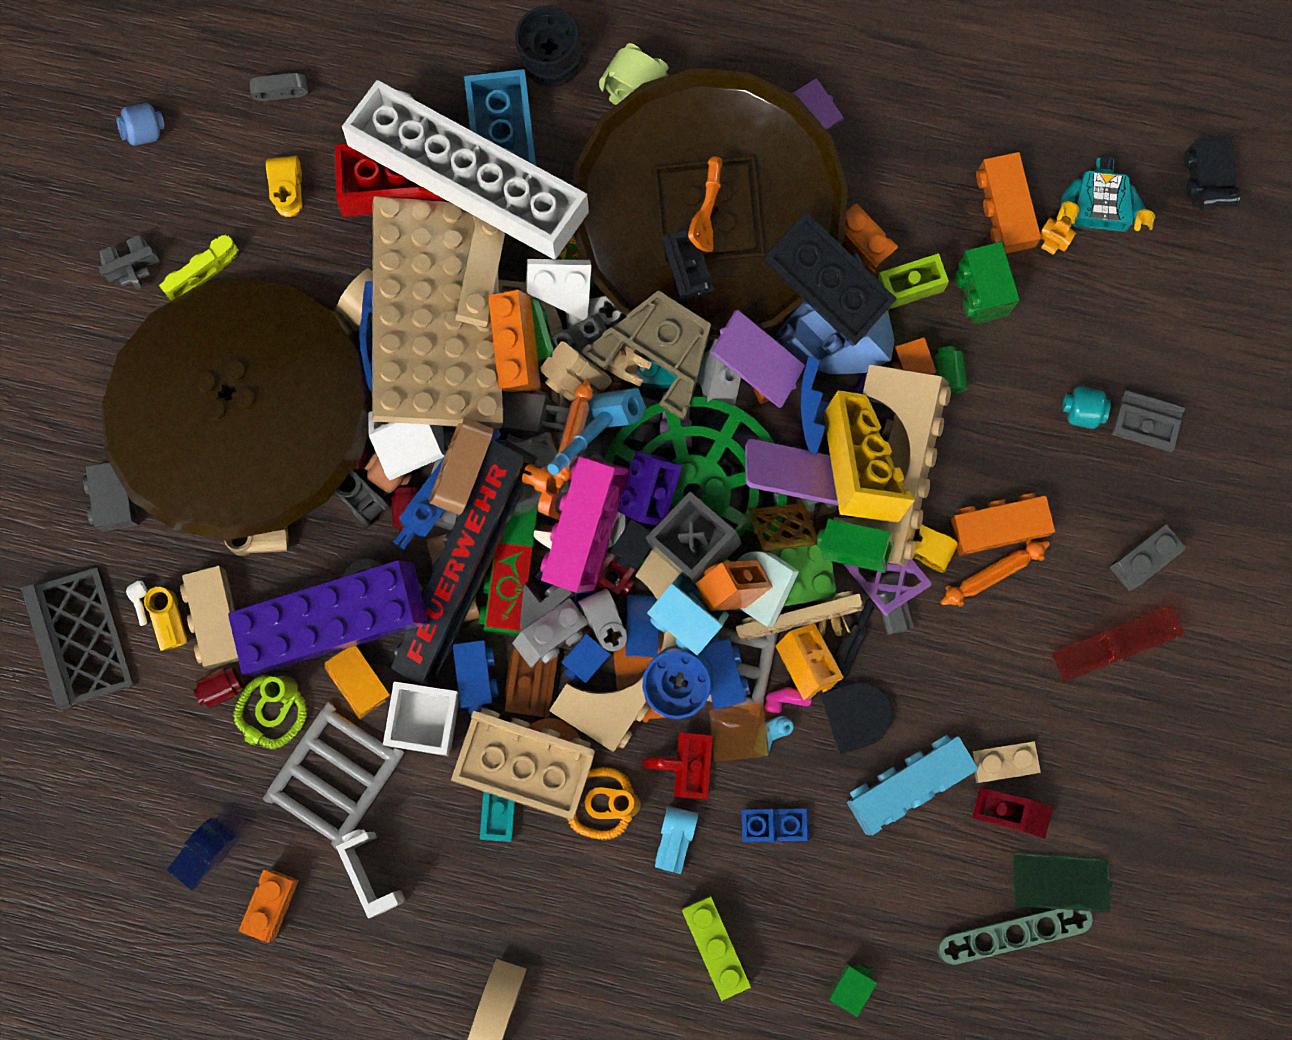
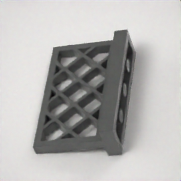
M97 567L36 586L31 584L21 587L56 707L60 711L72 708L73 705L134 686ZM93 577L96 589L90 599L75 592L80 580ZM73 583L70 589L64 586ZM59 588L67 592L60 607L57 608L47 603L44 591ZM72 595L87 602L79 618L63 611ZM97 595H99L101 604L95 602ZM92 605L103 610L105 618L99 628L83 621ZM49 609L56 612L53 619ZM60 615L76 622L68 638L57 633L55 630V624ZM107 624L110 630V634L103 631ZM80 625L96 631L88 648L72 640ZM101 634L113 640L114 648L108 658L92 650ZM58 638L65 641L62 648L60 646ZM70 644L85 651L77 668L66 663L63 655ZM116 653L119 663L112 660ZM90 654L106 661L97 678L81 670ZM112 664L122 670L125 681L110 685L101 679L108 666ZM67 668H69V669H71V670L74 671V673H73V675L71 676V678H70V676H69V673H68V669H67ZM78 674L94 681L88 693L75 696L72 685ZM98 684L105 686L104 688L96 690Z

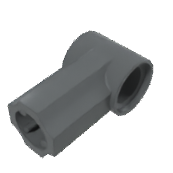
M890 571L883 573L880 584L898 585L900 572ZM876 575L869 577L870 583H875ZM878 592V597L885 605L895 599L896 592ZM907 602L891 611L888 615H884L880 610L887 636L914 629Z

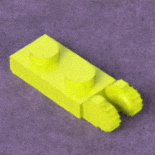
M229 235L218 236V239L215 238L211 241L210 249L204 253L196 254L191 258L189 264L179 271H174L167 275L164 282L159 284V286L172 301L192 288L201 286L222 271L233 259L238 257L239 249Z

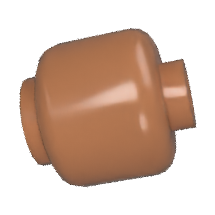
M376 451L364 468L368 471L367 480L386 493H392L397 487H406L413 476L407 473L389 480Z

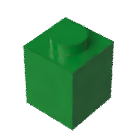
M857 962L853 968L845 964L827 998L858 1017L877 984L874 980L870 979L873 972Z

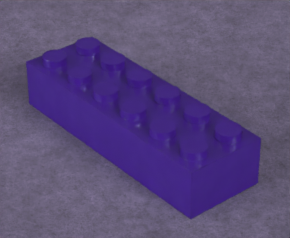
M399 560L228 613L242 675H260L428 624L414 562Z

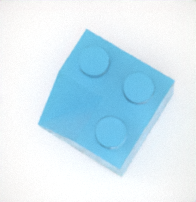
M680 574L647 612L652 617L650 621L656 628L662 632L669 631L677 638L675 642L681 649L689 652L693 651L697 656L720 630L729 616L725 610L710 611L708 606L702 602L699 590Z

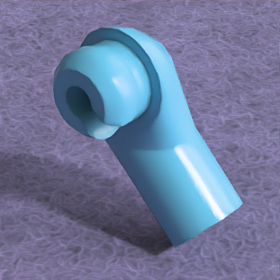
M777 716L764 722L760 726L753 752L768 756L773 740L792 733L794 728L793 722L785 716Z

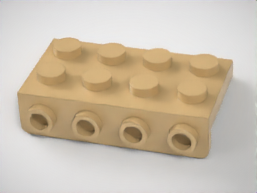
M482 708L481 712L473 711L472 720L451 781L574 820L595 755V750L590 748L591 743L578 738H573L572 742L560 739L559 732L547 728H542L541 732L529 729L530 723L520 719L512 718L511 722L499 719V713Z

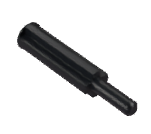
M871 598L866 600L864 609L861 611L856 624H850L849 630L851 633L846 632L834 658L844 677L833 686L834 688H841L868 632L864 627L875 605Z

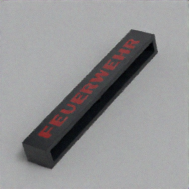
M492 439L467 504L463 512L457 515L458 518L453 529L445 537L443 552L432 566L431 579L421 592L428 624L407 630L403 641L394 652L395 659L391 668L420 686L437 682L526 485L522 481L523 473L531 474V472L524 469L530 463L535 464L538 458L507 440Z

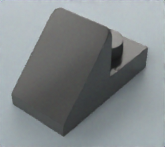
M533 582L525 583L520 620L521 630L533 624L567 599H571L577 593L553 585L545 592L547 596L545 598Z

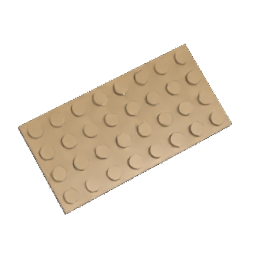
M375 196L373 198V422L457 426L458 423L463 422L461 417L464 416L491 428L501 429L502 389L498 387L490 313L486 327L455 320L476 216L451 202ZM498 272L493 294L499 293Z

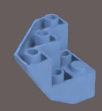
M857 253L852 255L866 269L861 257ZM805 301L800 304L775 334V341L804 365H806L808 356L819 359L820 363L817 370L829 375L868 373L869 364L881 366L891 360L895 341L888 310L862 339L852 346Z

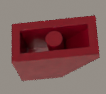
M980 788L972 819L1045 839L1053 808L1034 800Z

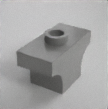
M715 339L711 349L708 352H704L696 382L701 385L702 396L707 397V402L711 399H717L735 405L741 377L710 353L718 340Z

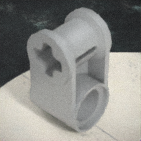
M605 588L578 601L580 609L599 645L608 651H617L624 647L627 641V633L608 589ZM609 628L619 633L615 636L616 642L613 644L608 640L604 641V638L608 636L606 630Z

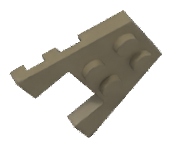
M658 290L628 313L625 319L613 328L610 327L594 343L588 344L583 348L581 354L606 370L622 345L626 344L667 370L677 378L659 404L684 421L687 417L712 326L709 322Z

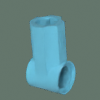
M667 806L661 830L663 836L655 860L656 868L681 874L689 841L692 842L699 813Z

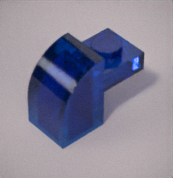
M210 818L184 843L185 847L171 863L167 871L190 890H194L212 866L221 863L240 837L216 818Z

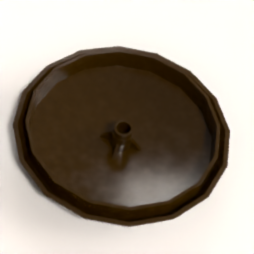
M240 278L194 287L150 313L118 353L101 406L106 458L130 500L172 530L225 541L282 530L329 501L362 458L369 433L368 413L372 411V393L366 382L360 341L340 312L299 286L255 278Z

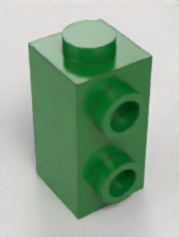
M828 519L826 528L820 530L817 539V547H820L825 560L886 573L894 546L891 532Z

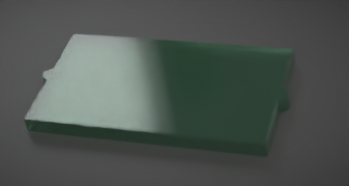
M1013 854V876L1010 882L1013 883L1014 906L1110 912L1109 890L1112 888V883L1109 882L1108 860Z

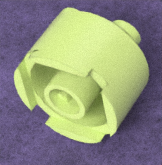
M628 43L625 48L618 50L599 80V87L602 92L606 88L611 94L609 100L614 105H617L641 84L668 76L667 71L669 67L663 60L653 59L643 53L638 46Z

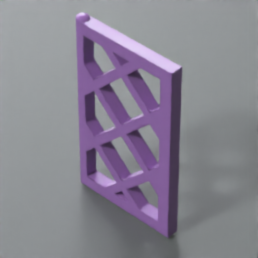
M910 559L907 567L895 564H888L886 571L900 572L898 585L880 584L883 572L877 571L875 583L866 582L859 573L861 567L844 564L884 615H888L894 609L932 586L931 581L916 563ZM906 573L915 574L921 582L914 587L904 586ZM878 592H896L895 599L885 605L878 597Z

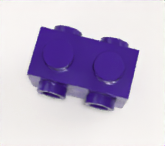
M635 451L633 461L629 467L626 485L620 497L618 512L638 522L658 525L668 514L682 465L662 456Z

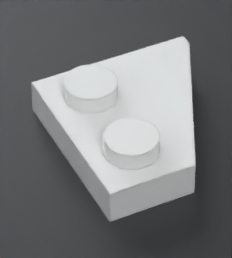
M527 259L526 291L528 294L585 320L588 318L591 262L590 260Z

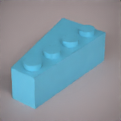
M948 735L943 736L931 744L934 748L932 751L925 755L918 751L904 760L907 766L897 772L892 767L878 775L877 778L880 782L870 788L865 783L850 792L853 798L846 802L866 835L876 834L882 830V825L895 822L905 816L910 808L914 809L932 799L935 793L945 791L979 770L959 736L952 739Z

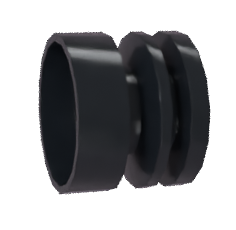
M548 5L538 6L528 11L521 18L515 31V39L522 66L528 77L537 84L548 87L560 86L571 81L580 71L584 60L580 34L573 16L563 8Z

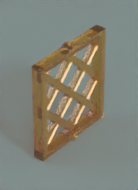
M804 503L749 509V516L755 528L754 532L758 536L763 551L817 545L818 536ZM798 512L802 513L805 521L795 517ZM777 515H781L787 518V520L781 523L774 520ZM756 517H759L765 520L766 522L761 526L758 524ZM791 521L801 525L798 530L788 526ZM770 523L779 527L776 533L767 529ZM805 528H807V529H809V532H810V534H811V537H809V536H807V535H805V534H803V533H801V532H802ZM784 530L793 534L790 540L781 536ZM763 532L772 536L769 542L765 541Z

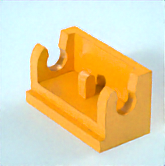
M815 623L789 631L775 646L804 701L812 698L820 690L825 693L844 678Z
M357 646L346 648L325 662V670L359 719H362L365 715L386 702L385 699L390 697V694Z

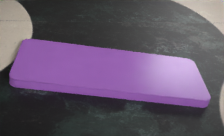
M755 439L747 441L745 445L746 484L749 487L838 505L830 455L821 453L815 455L807 450Z

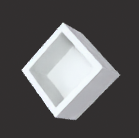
M394 682L383 745L450 756L460 701L459 692Z

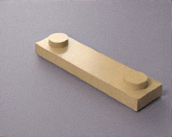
M478 217L475 220L455 320L486 327L490 313L488 295H492L494 292L505 232Z
M853 591L842 592L834 595L835 600L779 615L774 627H766L753 617L742 620L743 625L736 626L737 634L741 641L745 642L862 611L864 609L860 594L853 595Z

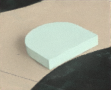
M755 551L746 553L737 561L758 560L773 588L747 608L740 609L766 627H774L799 571L770 552Z

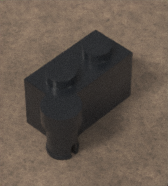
M1232 138L1195 139L1184 155V164L1186 168H1189L1190 179L1187 182V195L1189 198H1192V208L1199 207L1200 210H1214L1215 207L1221 206L1238 207L1241 195H1236V193H1240V189L1236 187Z

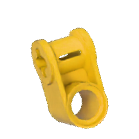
M293 155L267 158L266 173L270 200L280 215L284 217L296 216L301 211L303 205L301 190L302 171L299 157Z
M921 524V527L915 530L916 551L913 558L933 570L945 572L958 543L951 537Z

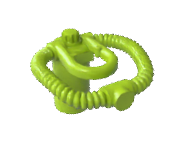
M262 675L254 678V680L252 679L246 685L242 694H240L241 697L237 701V707H235L233 715L235 725H237L240 731L245 733L244 740L253 746L260 744L263 747L266 746V748L270 747L272 749L274 747L276 749L288 744V741L290 742L301 731L306 721L307 707L301 692L298 691L297 682L293 677L288 675H275L273 677L271 675ZM258 686H260L262 698L256 705L255 716L261 725L266 727L278 726L284 721L294 701L298 707L296 722L279 739L266 738L265 734L253 726H249L242 717L244 705L248 702L250 694ZM281 701L284 703L283 708H280L279 716L275 720L269 721L264 718L262 709L266 702Z

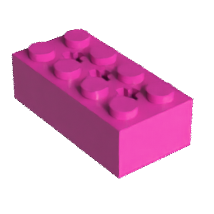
M581 456L578 457V461L572 464L571 484L568 492L563 494L560 501L559 509L562 511L559 523H555L550 534L552 546L549 554L547 553L541 563V572H543L541 581L576 593L595 590L619 513L620 497L626 485L629 468L599 458Z

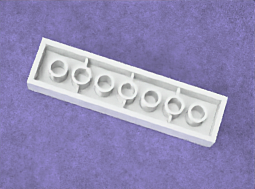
M376 80L342 125L349 147L554 260L559 256L589 213L588 198L585 192L379 80Z

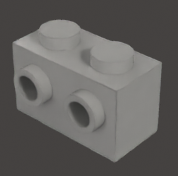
M569 598L522 630L512 644L531 668L541 661L547 664L560 653L559 648L565 644L570 647L584 636L581 631L587 626L588 621Z

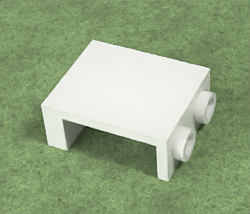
M358 829L343 836L344 843L336 846L365 913L368 918H371L406 902L401 890L392 892L379 899L376 898L355 848L377 838L375 832H365L364 829Z

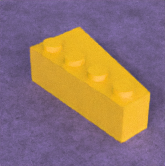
M838 390L824 411L823 416L840 515L899 523L915 500L911 491L905 490L902 483L904 479L900 467L895 468L890 457L892 449L879 433L882 427L867 395Z

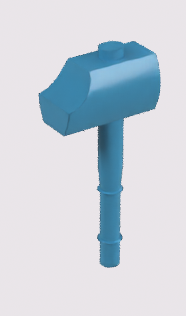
M633 388L594 394L588 402L589 412L583 431L575 436L574 440L561 453L556 455V458L548 465V471L552 475H557L562 469L568 467L570 462L582 450L586 449L587 445L605 428L631 425L639 422L646 409L639 389Z

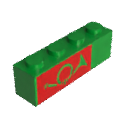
M515 507L490 562L492 563L491 575H485L483 593L488 594L487 606H481L479 624L484 625L483 630L486 633L518 636L522 631L520 620L523 588L525 583L531 581L536 543L534 531L538 527L539 520L538 510Z

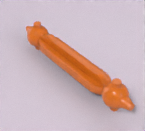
M585 379L574 391L576 399L571 403L558 453H561L585 427L589 412L588 402L593 397V390L588 379ZM576 457L570 462L568 467L562 469L557 475H553L556 480V487L561 488L565 482L570 480V467L576 461Z
M1028 540L1026 542V550H1018L964 580L960 587L947 586L945 597L940 601L941 605L951 604L961 607L964 605V597L974 596L1027 566L1031 559L1044 560L1045 557L1043 555L1050 543L1048 541L1032 542Z

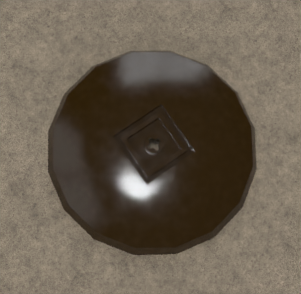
M694 67L641 84L599 119L574 165L572 186L587 194L589 213L573 235L581 260H590L591 262L590 278L615 308L625 315L659 290L711 324L712 327L708 340L714 341L719 339L721 335L720 329L726 327L736 310H739L759 328L764 329L776 325L804 302L786 282L761 260L804 212H807L841 246L844 242L849 188L832 136L796 95L750 72ZM718 156L722 159L723 167L720 173L721 187L718 190L713 210H718V213H714L713 219H710L713 229L714 249L712 252L702 251L714 293L681 303L662 236L690 228L693 217L701 209L705 201L707 188L705 184L708 179L709 169L708 161L711 157Z

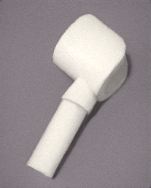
M142 580L132 583L126 590L129 599L136 608L140 626L148 624L141 598L145 596L148 589Z

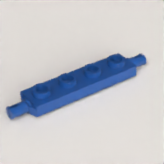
M493 428L491 441L492 439L497 440L501 435L497 428ZM444 458L399 517L404 528L393 542L398 545L403 537L406 536L399 546L402 549H405L414 535L425 537L445 511V509L429 503V498Z

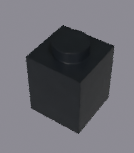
M631 519L610 550L616 554L613 560L628 570L631 566L638 568L651 549L646 539L651 531Z

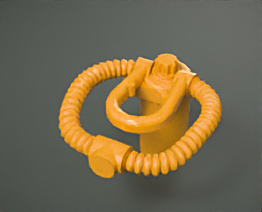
M592 768L587 779L589 777L592 778V776H608L618 780L624 790L604 787L592 789L585 798L586 811L593 818L597 819L619 818L621 819L617 827L607 831L595 830L579 823L578 819H576L577 814H575L574 820L567 819L569 821L568 824H571L570 827L583 836L587 835V837H594V839L597 838L598 840L600 838L601 840L611 839V837L614 839L625 831L624 829H627L628 822L632 821V817L640 811L641 803L638 796L634 794V789L629 784L630 780H628V777H625V774L615 768ZM597 794H607L610 797L608 803L611 812L607 810L606 812L599 813L593 810L591 805L592 798Z

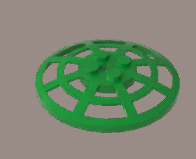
M692 396L691 407H707L729 414L721 431L703 426L682 427L680 418L661 407L660 402L645 409V413L639 422L624 425L612 441L604 460L613 463L616 455L631 463L635 451L623 444L624 441L641 423L665 411L669 430L653 438L640 452L651 454L667 441L672 440L676 458L671 461L682 465L668 514L685 497L684 488L688 484L695 483L702 489V495L698 499L720 518L724 517L737 524L738 526L735 531H737L739 538L746 530L762 537L760 543L772 541L783 520L787 495L778 493L777 506L770 527L753 519L759 501V489L750 487L749 502L745 514L729 506L731 489L746 485L745 450L732 439L739 423L743 422L750 427L761 441L775 444L768 431L753 416L740 407L723 400L711 399L707 402V397ZM684 436H702L711 438L715 442L707 456L689 453ZM726 447L739 458L744 466V472L727 476L723 467L718 463ZM638 522L648 530L652 531V529L647 525V523ZM755 547L751 552L757 551V547Z

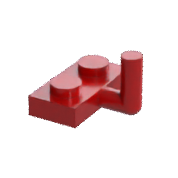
M679 733L677 758L645 757L642 762L645 769L676 771L674 797L708 800L713 736Z

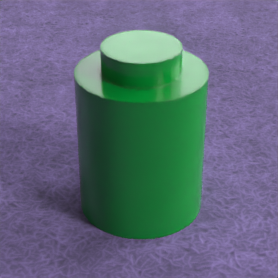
M953 346L938 349V354L932 356L936 369L935 376H941L949 383L948 387L951 388V394L966 391L968 384L963 352L956 351V347Z

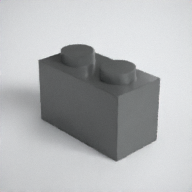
M110 463L86 466L87 476L83 477V486L86 494L90 496L91 506L87 507L90 524L94 525V528L101 532L139 526L137 506L130 500Z
M1165 524L1112 564L1110 569L1127 590L1131 591L1147 581L1187 548L1169 526Z

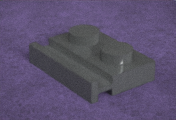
M1125 390L1121 396V403L1118 407L1111 435L1172 452L1175 449L1182 422L1181 418L1185 408Z

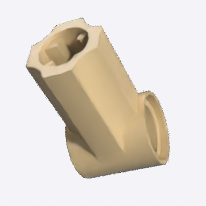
M288 526L279 531L248 536L246 543L240 547L233 546V539L224 540V543L232 553L238 556H245L250 553L287 552L289 546Z

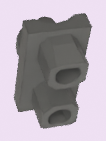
M141 235L126 241L131 253L123 257L120 256L115 246L101 250L100 258L102 265L98 266L101 275L105 276L109 283L119 280L122 287L132 283L136 290L142 289L141 279L151 275L148 267L160 263L157 253Z
M597 313L553 336V341L556 347L560 342H566L581 353L583 348L588 344L594 343L607 329L601 316Z

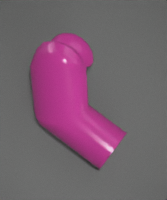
M786 687L767 694L764 699L766 700L765 710L771 713H780L782 711V703L808 707L811 704L812 698L804 701L798 689Z

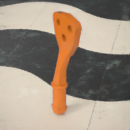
M713 156L708 161L709 169L708 179L705 184L707 187L705 201L701 209L693 217L688 232L691 242L704 252H712L714 249L710 216L718 190L721 187L720 173L723 167L722 159L718 156Z

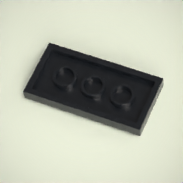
M804 212L761 259L852 346L862 339L897 300L892 293L807 212Z

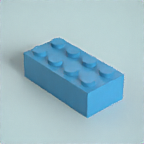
M525 69L464 76L470 130L537 166Z

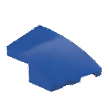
M808 356L801 379V416L809 452L817 455L825 430L823 413L830 403L821 400L823 393L811 389L820 360Z

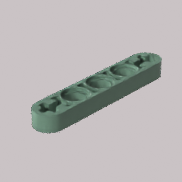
M1070 904L946 935L939 941L937 952L944 962L952 965L1082 934L1091 927L1093 922L1092 914L1085 906ZM1074 910L1078 914L1084 915V920L1080 921V927L1077 928L1076 924L1073 923L1064 924L1063 927L1066 931L1061 932L1062 928L1061 922L1057 917L1058 913H1061V919L1073 917ZM1043 917L1050 918L1054 923V930L1048 936L1041 935L1037 930L1038 921ZM1012 925H1019L1023 930V938L1018 943H1010L1006 937V931ZM982 932L988 933L992 938V946L987 951H980L975 945L976 936ZM968 936V945L973 952L972 955H968L967 949L957 951V957L954 959L950 954H945L944 949L949 947V941L953 940L955 945L966 944L963 937Z

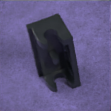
M689 229L662 236L681 303L714 293L702 250L698 249L689 239Z

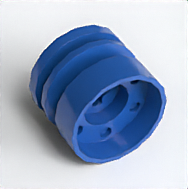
M678 645L665 648L653 658L644 672L642 689L645 700L655 712L666 718L682 719L694 715L703 708L713 690L714 672L712 665L702 652L697 656L693 651H684ZM679 672L684 673V679L688 681V683L684 682L681 687L677 686L676 679L672 678V676H677Z

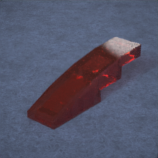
M1172 605L1055 651L1052 655L1063 681L1066 682L1183 636L1185 633Z

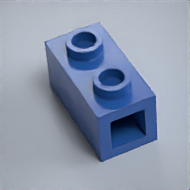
M721 636L713 637L701 652L710 661L714 672V684L710 697L715 711L745 703V695L750 694L746 676L740 677L737 669V664L742 663L738 646H731L730 639L722 640Z
M484 640L454 644L453 652L460 708L468 709L469 714H472L473 711L481 712L482 708L487 709V706L494 705V698L499 697L497 679H491L490 666H495L493 647L487 648V643Z

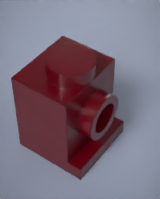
M606 551L596 588L599 590L607 588L612 598L616 600L619 594L626 596L634 584L635 580L630 577L635 569L633 567H630L629 570L613 560L615 557L613 554ZM607 574L614 575L616 582L612 584L605 579V576Z

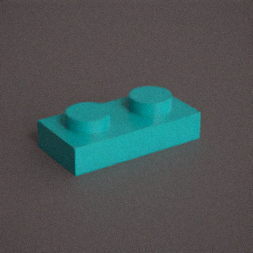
M483 791L479 840L512 842L515 813L514 801Z

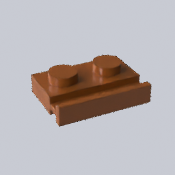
M511 649L503 712L549 718L558 655L547 664L541 661L531 668L517 649Z

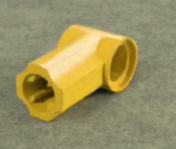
M162 587L150 589L145 594L144 606L150 613L160 651L187 644L188 640L179 613L176 594L172 590ZM164 593L168 597V604L164 609L158 610L155 607V598L159 594Z

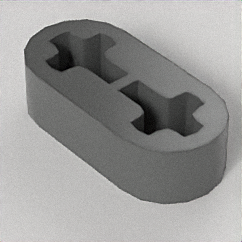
M289 73L253 78L250 80L251 98L258 101H270L305 96L308 93L307 77L299 73Z

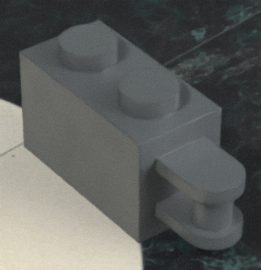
M534 389L530 390V393H510L502 390V408L506 413L503 415L502 427L498 431L502 434L509 432L523 437L550 440L552 432H564L570 409L559 407L557 403L548 398L549 394L544 391Z

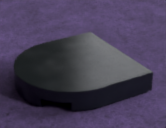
M854 683L820 694L839 755L872 745L882 739L889 730L892 721L891 706L887 697L878 688L865 683Z

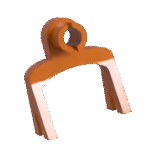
M528 464L524 470L531 472L532 475L523 473L522 481L523 483L533 485L537 491L542 492L538 503V512L560 520L561 514L557 513L555 509L560 488L556 487V480L548 471L547 466L540 468L535 464Z

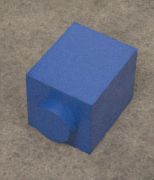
M586 634L562 661V664L567 667L563 673L577 685L581 680L588 684L610 659L611 654Z

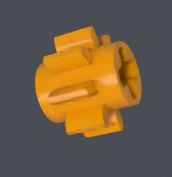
M1062 216V219L1057 221L1049 217L1040 232L1041 239L1044 240L1041 248L1053 255L1057 249L1065 252L1076 234V231L1070 229L1072 225L1071 220L1065 216Z

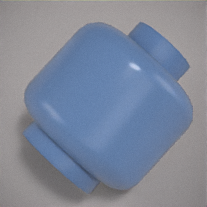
M149 103L123 107L121 115L116 117L122 140H127L133 146L156 142L159 139L160 130L165 128L161 112H155Z

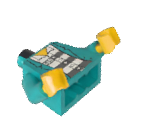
M1101 157L1096 159L1095 171H1086L1081 179L1074 180L1063 193L1057 220H1061L1062 216H1067L1071 220V226L1126 232L1132 225L1133 219L1136 231L1140 230L1141 224L1147 225L1149 230H1152L1155 214L1146 209L1135 187L1130 184L1127 175L1114 174L1115 160Z

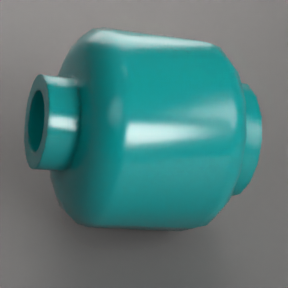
M1077 386L1071 394L1065 395L1062 403V412L1067 413L1066 417L1069 424L1096 429L1101 423H1106L1111 401L1106 398V394L1102 390Z

